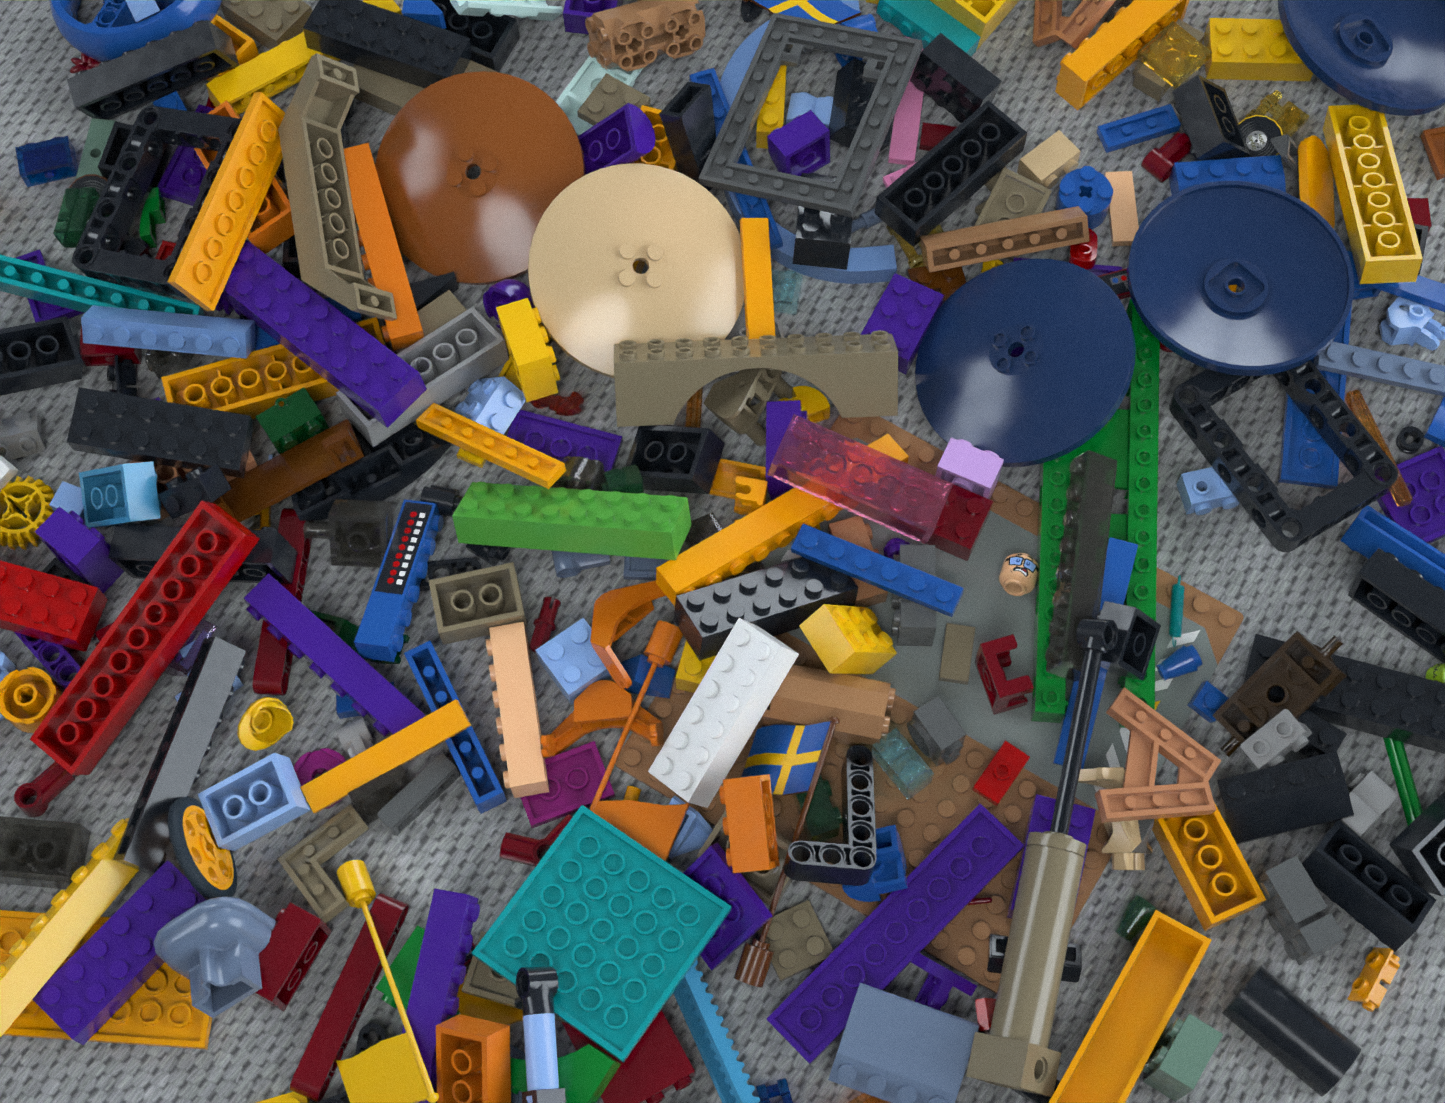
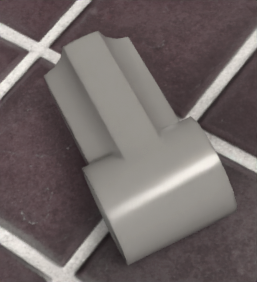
M363 717L336 729L339 740L345 752L349 753L350 758L373 746V738Z

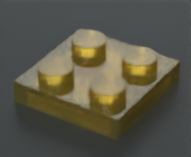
M1172 21L1138 51L1136 57L1176 89L1211 58L1212 51L1175 21Z

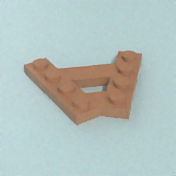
M1035 0L1033 43L1037 47H1041L1061 40L1076 50L1116 0H1083L1070 17L1062 16V0Z
M1124 687L1106 711L1109 716L1130 731L1123 788L1101 789L1095 793L1102 823L1209 815L1215 812L1216 807L1208 781L1221 760ZM1158 753L1178 767L1177 784L1154 786Z

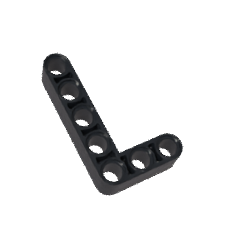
M862 745L851 746L847 750L841 770L843 844L802 840L791 843L783 865L784 873L790 879L863 886L869 882L877 856L873 755L867 747Z

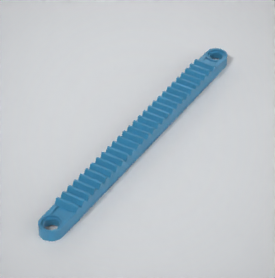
M696 960L673 992L722 1103H759L760 1098L752 1095L755 1087L747 1084V1080L750 1078L749 1074L742 1073L741 1071L745 1066L744 1063L736 1060L739 1052L731 1049L734 1043L733 1039L726 1038L729 1030L728 1028L721 1027L724 1019L722 1016H716L715 1012L718 1010V1005H713L710 1002L713 994L706 993L705 991L708 983L701 982L700 980L703 972L695 969L698 964Z

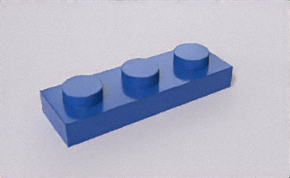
M1168 104L1100 125L1096 132L1106 153L1177 132L1180 130L1181 123L1172 105Z

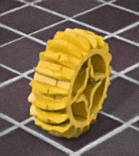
M29 475L25 480L22 477L16 476L15 482L9 481L0 491L1 546L6 547L8 545L13 550L20 546L22 549L27 550L28 544L31 542L33 546L38 547L37 540L39 536L35 531L54 512L49 506L55 495L54 491L42 480L37 479L35 481ZM18 507L21 511H24L27 518L19 514L16 508ZM40 511L37 519L35 520L36 514Z

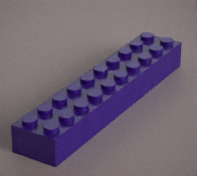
M248 240L245 241L220 297L248 319L254 320L258 327L388 428L427 390L420 373Z

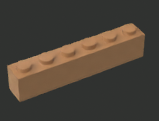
M1079 206L920 237L923 263L929 273L1090 242L1087 215Z

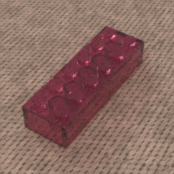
M795 414L789 423L767 474L925 545L933 534L953 486L952 483Z

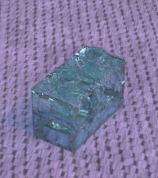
M897 728L880 739V743L876 742L873 745L872 755L874 760L907 800L931 783L934 775L933 771Z

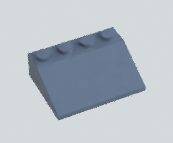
M860 983L828 1080L891 1103H955L971 1054L974 1034L978 1032L980 1024Z

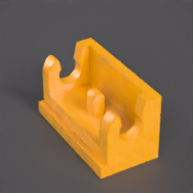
M720 458L709 494L735 499L736 477L742 476L766 481V467Z
M742 476L736 477L735 513L748 515L766 504L768 481Z

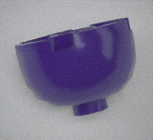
M504 279L489 287L483 295V305L489 318L494 316L498 321L496 307L528 298L531 308H534L529 287L515 279Z

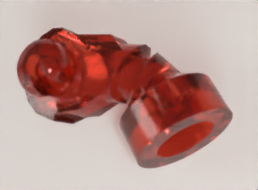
M574 391L569 397L555 396L553 394L530 401L529 403L537 409L549 407L550 410L556 411L555 414L573 416L583 412L579 406L584 403V398L577 391Z

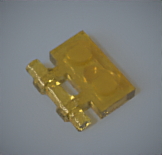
M1275 90L1271 95H1266L1260 101V105L1246 115V118L1254 115L1264 116L1269 112L1273 115L1271 119L1275 120L1281 127L1283 135L1288 134L1290 137L1309 119L1308 114L1290 101L1283 107L1280 106L1278 101L1282 98V94L1278 90Z

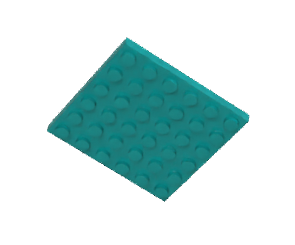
M581 805L472 951V955L514 986H516L517 972L521 967H553L558 976V989L554 997L555 1015L624 1063L732 910V907Z

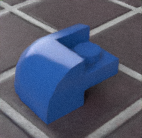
M896 825L876 829L877 859L871 878L863 886L842 885L843 891L850 898L864 902L881 901V894L908 888L905 871L907 869L906 858Z

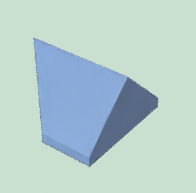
M676 796L672 797L669 805L686 804ZM691 806L687 810L668 857L670 859L702 848L713 831L702 815Z

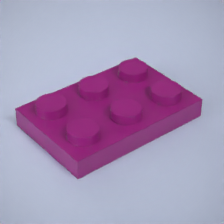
M595 741L545 759L549 792L521 797L532 829L568 814L575 813L581 805L586 808L591 806L606 771ZM609 779L599 801H606L615 797Z

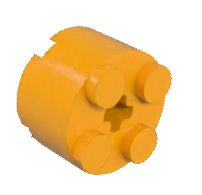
M27 667L28 669L10 672L0 682V713L17 729L27 733H34L60 698L63 691L46 672L35 667Z

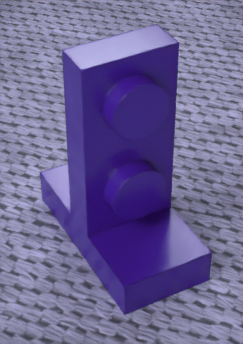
M917 951L911 963L929 973L914 1002L940 1010L946 1004L952 987L971 997L977 985Z

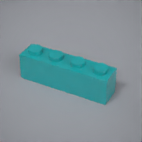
M879 0L876 13L884 21L890 22L898 28L903 35L912 39L922 40L923 49L942 33L968 55L972 56L976 52L980 36L930 0Z

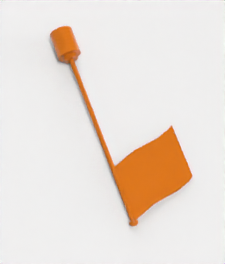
M657 621L644 651V655L648 657L647 662L651 664V667L589 810L666 862L690 803L660 805L632 800L599 801L656 668H663L664 664L671 665L683 637L682 632L677 626L665 621Z

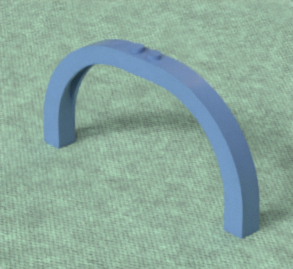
M840 0L849 7L860 11L858 0ZM770 20L758 27L742 42L725 68L720 84L729 107H731ZM724 190L729 208L740 226L739 220L743 216L734 193ZM775 222L783 241V247L770 250L771 258L795 272L819 280L846 284L889 282L894 273L897 272L894 245L850 248L847 270L793 264L795 234Z

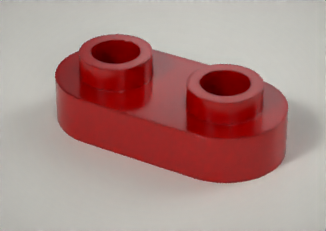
M1088 228L1090 242L1069 245V263L1078 265L1086 270L1095 266L1097 258L1098 237L1090 228Z

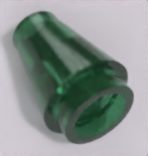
M1136 895L1133 900L1129 899L1115 932L1128 942H1131L1148 925L1157 908L1147 900Z

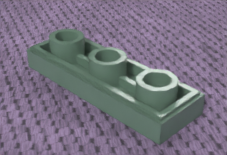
M91 119L76 179L89 174L102 176L98 165L115 120Z

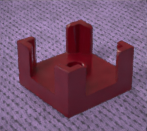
M1014 634L981 643L975 659L976 668L994 715L1026 706L1028 700L1024 695L1031 693L1034 689L1028 675L1008 681L1006 679L1003 668L1011 665L1010 650L1016 649L1018 646Z

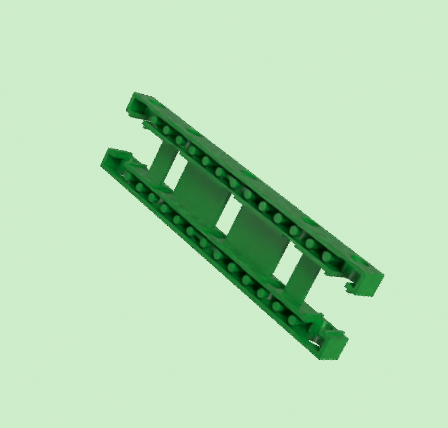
M1131 298L1126 312L1132 322L1136 354L1133 376L1126 396H1129L1128 410L1117 409L1107 424L1082 446L1064 456L1040 464L1037 536L1038 578L1035 594L1032 682L1034 689L1032 691L1031 721L1061 723L1068 707V701H1065L1066 676L1069 671V666H1066L1067 648L1081 649L1076 636L1077 627L1081 620L1068 619V593L1095 594L1107 542L1110 537L1138 544L1124 605L1136 607L1156 621L1160 341L1143 323ZM1071 486L1124 490V499H1127L1126 514L1071 511ZM1156 643L1143 681L1120 675L1117 679V684H1120V688L1125 687L1154 710ZM1119 723V728H1125Z

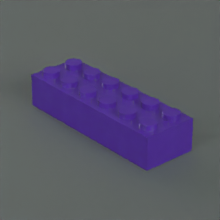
M167 860L44 984L32 1000L72 1040L84 1045L165 963L155 952L154 940L157 932L174 918L207 899L202 897L189 880Z

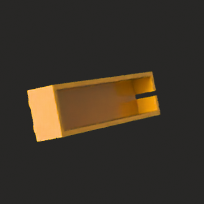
M1155 910L1049 1103H1126L1212 941L1211 939Z

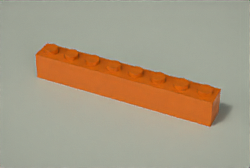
M369 143L345 148L344 155L355 223L358 224L359 228L357 231L359 247L364 246L366 254L361 255L365 271L371 270L372 277L368 278V282L380 290L393 293L397 319L394 321L385 320L386 325L381 326L385 342L391 341L393 351L407 348L424 338V334Z

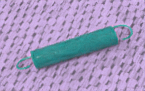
M1180 575L1178 576V583L1172 585L1169 636L1172 637L1173 647L1176 646L1177 642L1175 640L1174 645V637H1181L1185 587L1180 585Z

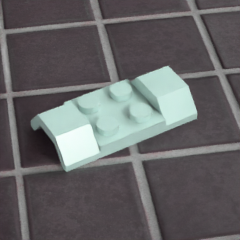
M450 0L459 15L484 16L489 12L494 16L515 15L519 18H526L528 16L531 20L553 21L562 14L563 10L561 6H548L546 0Z
M589 56L556 101L569 118L578 136L593 127V125L579 118L577 111L604 75L607 73L633 87L635 79L643 68L627 72L618 66L606 70L597 62L596 57L591 58Z

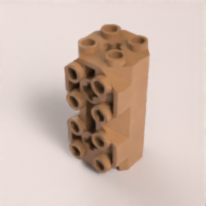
M642 0L593 13L591 17L585 19V26L589 33L588 53L591 58L596 57L597 62L606 70L619 66L627 72L646 67L649 63L654 62L657 56L667 54L673 59L691 55L702 47L705 37V17L703 11H697L695 4L699 3V1Z
M793 664L762 716V723L769 725L807 726L828 722L831 716H836L839 718L840 724H836L832 738L837 743L849 746H864L865 744L879 746L880 742L886 743L891 717L885 716V714L891 715L896 689L890 688L891 683L846 674H830L825 670Z

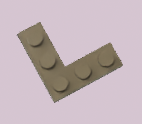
M351 804L277 859L325 924L347 908L349 904L320 865L369 829Z

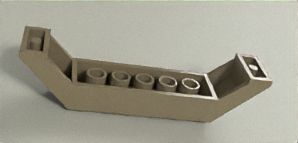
M316 53L312 55L278 129L301 279L352 311L394 321L397 319L393 293L376 288L364 278L342 143V125L354 96L360 93L356 68Z

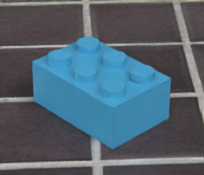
M153 461L120 464L79 472L85 525L89 529L91 527H109L161 519V502L157 493V473L154 469Z

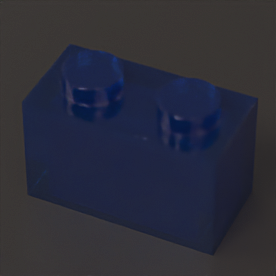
M68 136L54 137L50 140L27 143L24 146L15 147L19 173L27 187L71 178L77 175L76 152Z

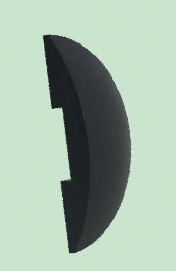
M411 422L373 447L351 423L364 457L291 495L295 513L300 521H315L340 517L366 509L398 493L418 479L442 457L451 444L418 428L417 425Z

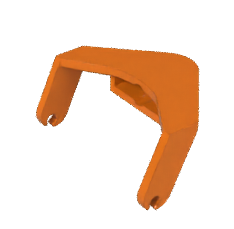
M656 580L608 591L602 594L594 603L590 642L616 684L622 689H628L632 685V681L614 654L611 646L613 642L654 610L652 600L666 596L656 584Z
M599 680L589 685L574 700V711L551 734L541 736L540 743L543 745V749H541L542 756L546 758L558 755L584 735L596 730L607 728L624 729L635 704L632 695L610 680ZM640 706L630 731L651 741L652 747L664 745L663 723Z

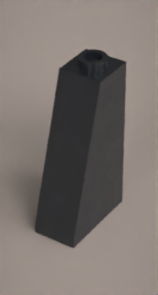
M687 82L659 114L678 172L700 184L698 178L716 140L712 92L708 84ZM703 186V187L706 188L709 192H710V191L712 190V188H713V187Z

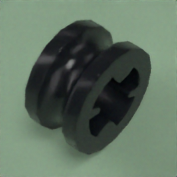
M1414 426L1403 428L1396 438V446L1401 452L1406 454L1416 453L1424 443V434ZM1409 436L1414 438L1411 445L1405 442Z

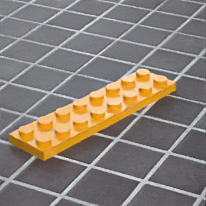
M255 92L167 281L206 311L215 310L283 158L278 129L285 116V112L262 92Z

